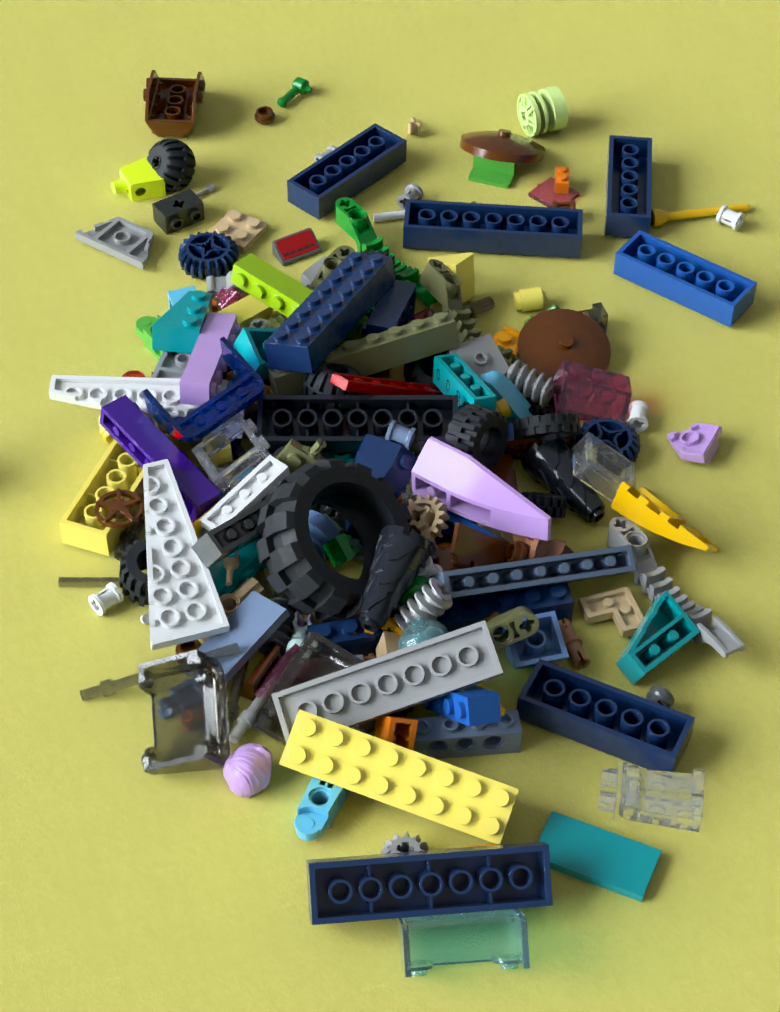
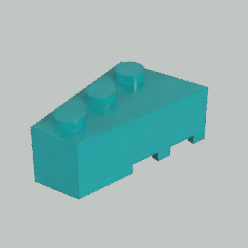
M201 290L188 291L152 325V350L191 354L208 313L212 312V293Z
M666 589L650 606L616 665L633 685L701 631Z

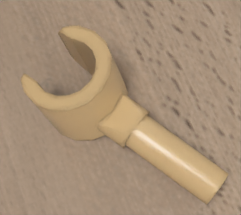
M411 117V122H408L407 134L420 135L421 123H417L416 119Z
M236 551L235 556L223 559L224 568L227 571L226 586L232 585L233 572L239 567L238 551Z

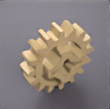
M419 494L416 501H413L411 498L408 499L409 505L407 508L412 516L411 522L408 523L410 532L413 530L426 539L434 540V542L437 536L442 538L441 530L448 529L449 527L444 522L450 519V516L446 513L448 511L447 507L438 497L433 498L430 494H427L425 498Z

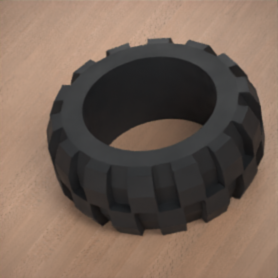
M320 459L313 464H305L276 484L267 495L265 506L260 510L256 533L261 534L262 539L257 542L256 548L260 564L266 563L271 574L266 579L276 593L283 591L290 598L289 606L304 615L315 612V619L320 621L332 622L360 617L363 594L369 579V569L382 528L388 525L405 527L403 534L410 536L411 533L408 523L411 522L412 516L406 503L400 505L394 496L396 489L385 477H379L378 479L371 475L372 469L360 463L350 461L345 464L342 459ZM311 504H321L336 510L351 523L357 532L364 556L360 579L349 578L336 572L318 554L309 532L308 521Z

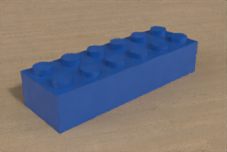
M641 230L630 238L615 254L613 274L730 328L754 302L757 282Z

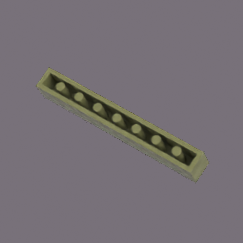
M438 312L432 317L416 319L409 324L393 326L381 333H371L365 338L346 341L342 345L337 346L324 361L352 366L363 377L460 347L456 321L447 312ZM267 368L273 395H304L303 379L306 373Z

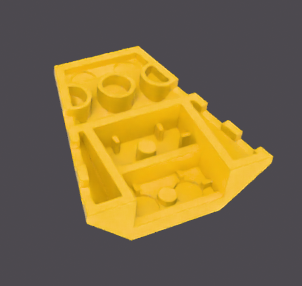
M623 481L620 484L611 505L612 509L632 522L665 538L704 551L718 552L720 548L696 528L685 526L686 520L670 509L669 505L663 500L655 497L649 488L641 486L637 490L628 482Z

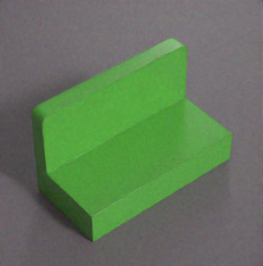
M474 155L473 168L468 180L509 189L516 175L517 163L500 162Z

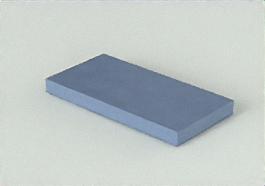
M253 590L227 618L230 625L229 632L210 636L185 662L181 669L185 674L218 694L290 616V613L286 608Z

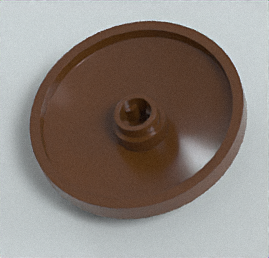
M506 129L469 132L463 134L460 140L461 149L485 159L508 163H536L544 158L545 148L542 145L526 137L513 134L510 130Z
M550 309L536 314L525 323L518 337L516 353L520 360L529 365L528 368L530 370L533 368L537 369L536 377L541 373H545L544 381L546 382L550 377H553V384L556 385V390L560 387L562 393H577L591 388L602 379L610 362L611 347L605 331L589 316L570 309Z

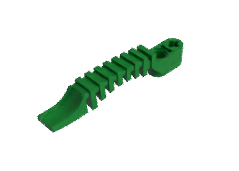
M342 197L337 199L335 202L336 223L356 241L357 252L363 254L365 250L370 253V249H374V252H377L379 249L382 250V253L385 251L389 253V247L387 245L383 247V238H377L367 212L352 198ZM391 252V253L389 254V256L392 255V256H393V260H394V259H395V254H393V253ZM397 258L395 260V280L417 283L416 298L427 308L438 302L419 283L422 275H419V269L416 267L413 269L411 266L407 268V265L405 263L401 265V260Z

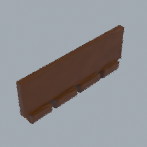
M456 522L450 548V554H452L450 564L464 569L507 563L505 552L509 543Z

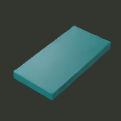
M554 811L551 812L538 842H544L549 845L550 869L640 902L643 901L662 850Z

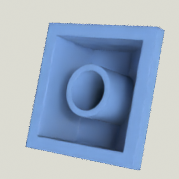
M555 611L535 614L539 620L537 632L530 637L504 647L507 659L515 670L536 666L539 659L550 663L569 660ZM527 617L522 618V625L527 624ZM502 627L501 636L505 633V627Z

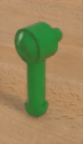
M297 77L293 82L292 89L283 97H280L277 103L280 107H286L287 103L298 93L301 95L307 92L311 93L313 88L309 85L308 80Z

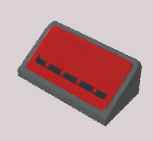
M311 228L272 242V254L282 266L322 252V248Z

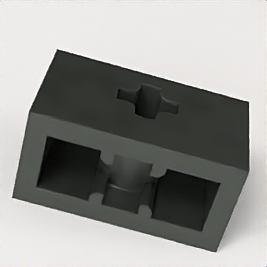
M191 189L152 203L154 221L166 234L205 220L204 203Z

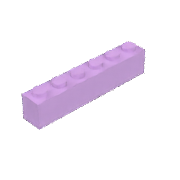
M208 313L179 382L180 404L210 406L213 397H217L218 385L222 384L223 372L226 373L228 361H231L232 345L241 332V323H237V314Z

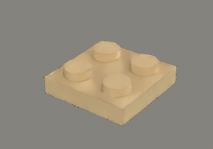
M231 209L208 232L213 233L216 230L217 234L225 233V236H231V239L236 242L237 250L245 254L268 231V223Z

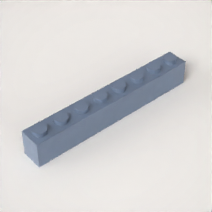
M632 545L443 571L430 576V578L434 577L442 582L449 590L452 600L564 582L571 583L618 576L636 571Z

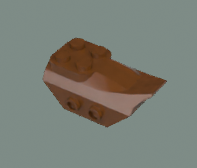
M155 70L151 71L150 78L146 79L143 100L146 101L145 122L153 134L158 137L176 136L179 138H186L192 134L199 103H203V93H205V79L202 72H198L197 79L159 77Z

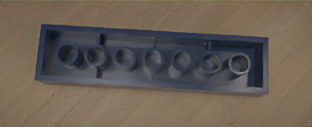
M407 199L403 225V248L580 258L583 209Z
M360 252L348 254L264 342L269 369L313 373L395 283L392 256H382L379 253L367 255Z
M544 842L306 860L309 917L312 925L553 906L549 845Z

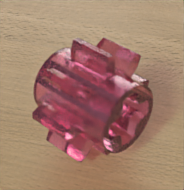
M230 286L228 290L223 287L216 294V297L219 298L216 304L222 310L244 297L233 286Z

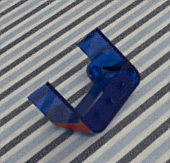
M224 336L220 339L223 360L237 375L228 381L225 390L185 417L172 418L148 389L143 391L147 411L174 440L188 443L199 441L257 401L264 394L263 379Z

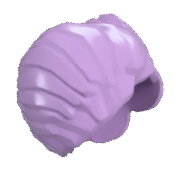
M248 743L240 746L228 757L224 764L223 774L230 790L236 796L250 798L267 788L271 777L272 753L263 745Z

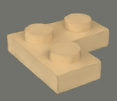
M628 586L582 597L578 601V606L587 624L613 619L622 638L632 636L644 618Z

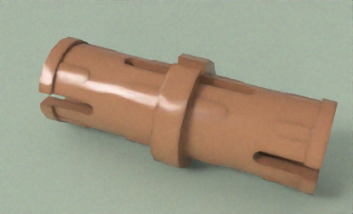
M564 619L566 626H564L562 620H559L558 623L566 649L576 670L581 669L579 662L583 669L590 664V659L582 647L583 641L581 637L576 635L569 619Z

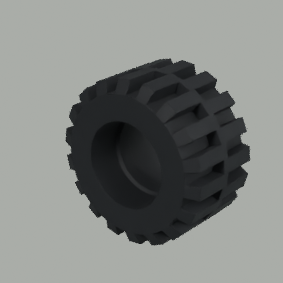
M467 404L465 407H461L458 413L452 417L445 435V443L472 456L487 469L491 470L493 465L496 466L499 459L502 458L508 444L509 426L506 423L507 419L502 413L477 404Z
M144 537L143 541L137 539L134 541V545L129 544L126 547V552L123 551L119 571L120 588H123L122 593L124 596H129V600L132 603L137 601L139 606L142 607L149 605L148 576L142 572V570L147 569L146 537Z

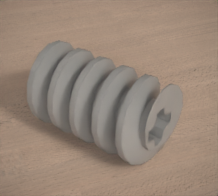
M517 359L509 366L504 376L511 380L520 393H523L524 398L531 397L532 402L537 403L540 401V406L545 407L552 399L556 386L552 385L553 377H550L545 382V373H541L536 377V368H533L528 373L529 365L525 364L522 368H519L520 360Z
M434 577L429 579L430 586L424 584L421 588L422 592H415V599L409 598L407 600L408 606H400L401 614H394V619L398 626L412 637L420 636L423 630L429 628L430 623H434L439 616L444 614L445 610L452 607L453 601L449 590Z

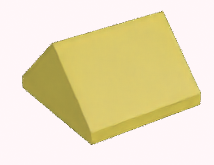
M473 252L428 257V262L430 259L441 261L460 279L462 283L460 285L462 304L475 296Z

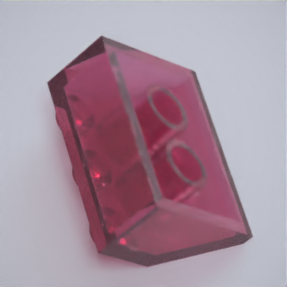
M563 360L553 377L552 384L556 386L554 392L556 413H576L579 415L580 420L590 422L591 418L598 420L600 416L604 419H608L611 416L612 420L620 418L621 422L625 423L632 396L630 378L623 374Z

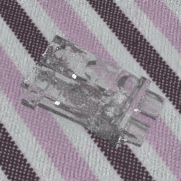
M619 761L618 769L602 768L600 787L614 788L615 792L600 790L598 809L613 812L612 820L621 821V818L630 821L699 832L703 817L705 770L693 769L692 774L648 770L637 765L627 766V762Z

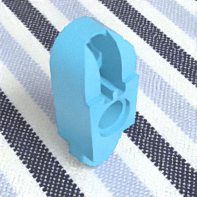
M490 371L478 376L497 396V401L505 398L512 416L506 418V423H513V421L524 417H532L528 410L531 405L504 374L499 371Z
M312 777L297 808V816L294 820V828H296L298 837L304 841H313L321 837L325 829H329L348 797L349 790Z

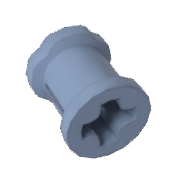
M392 420L385 439L405 445L406 449H410L414 442L417 428L412 427L410 429L397 424L396 420Z

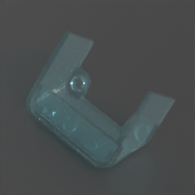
M518 908L397 918L402 970L405 977L427 975V970L432 969L435 965L493 961L495 964H500V969H516L518 964H521L524 969L530 968L527 918Z

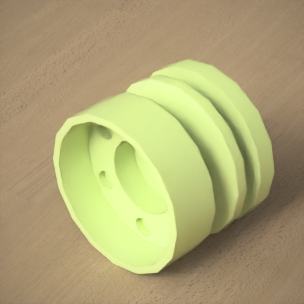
M551 86L543 88L538 92L531 91L530 93L519 95L517 113L521 127L527 136L534 137L538 134H544L546 131L552 132L566 127L568 123V109L565 98L558 87Z

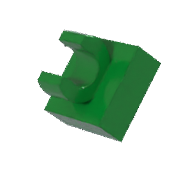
M342 533L322 545L335 568L354 558L355 553L359 550L358 547L353 549L350 547L348 540L352 538L351 535L344 536Z

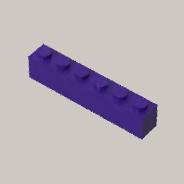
M124 395L101 407L99 422L101 426L142 468L143 464L168 459L188 515L194 522L219 501L221 492L218 487L203 475L199 467L194 466L186 454L179 450L171 442L170 438L156 427L154 421L148 418L135 402H132Z

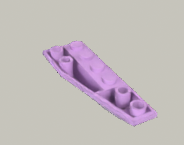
M432 436L428 438L411 471L412 492L417 495L420 494L423 498L427 494H430L433 498L438 497L447 507L448 511L471 521L521 536L545 541L551 539V517L472 456Z

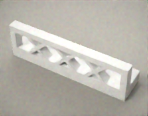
M269 455L200 519L201 527L210 531L257 505L263 498L265 500L276 484L290 475L289 467Z

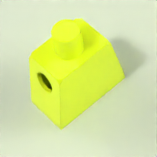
M147 157L121 167V180L111 182L115 195L126 192L133 202L166 196L165 181L147 161Z

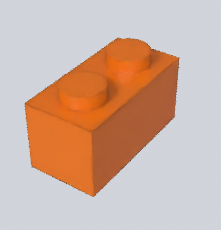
M556 166L555 194H568L569 167Z

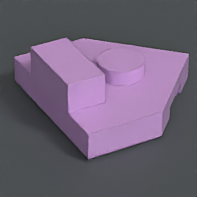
M696 423L690 425L688 430L679 433L677 431L668 433V442L681 460L710 463L719 449L718 439L722 434V426Z

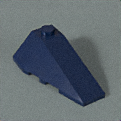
M366 434L356 454L355 462L371 468V475L376 479L385 477L396 489L394 496L397 499L412 476L411 471L418 458L401 444ZM346 519L343 533L351 535L354 539H359L357 532Z

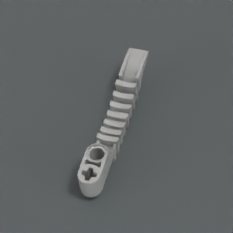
M618 516L610 520L608 546L612 548L632 545L636 571H633V582L637 586L641 585V592L644 595L648 594V600L652 603L667 589L701 631L690 640L691 642L695 641L696 644L701 642L707 643L725 659L737 651L742 652L745 650L744 643L717 616L713 617L711 628L712 610L709 607L704 609L700 604L696 607V603L693 600L688 602L686 594L680 596V588L677 585L672 588L673 579L670 576L665 579L666 569L663 566L657 567L658 565L648 542V537L642 530L626 517Z

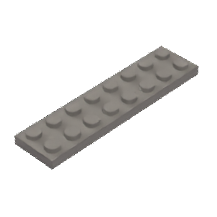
M484 620L271 695L287 744L299 709L352 728L448 695L451 692L503 676L504 673L486 621Z

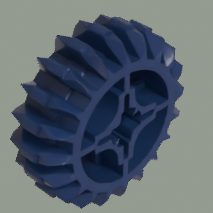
M216 230L213 233L206 231V233L198 232L197 235L190 234V237L184 239V242L180 244L178 253L180 266L186 272V275H192V278L200 277L201 281L208 276H226L228 272L233 270V265L238 261L239 257L236 242L231 239V236H225V233L217 234Z
M600 416L598 420L591 418L590 422H584L583 426L580 427L581 434L574 438L575 455L579 458V462H584L585 468L592 467L594 472L602 470L603 474L606 471H611L614 474L616 470L623 472L626 467L631 468L633 462H636L641 447L639 434L636 433L635 428L630 427L629 422L622 423L620 418L612 420L611 416L608 419Z

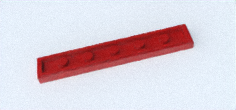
M338 373L332 374L330 380L334 385L351 392L377 395H444L437 386Z

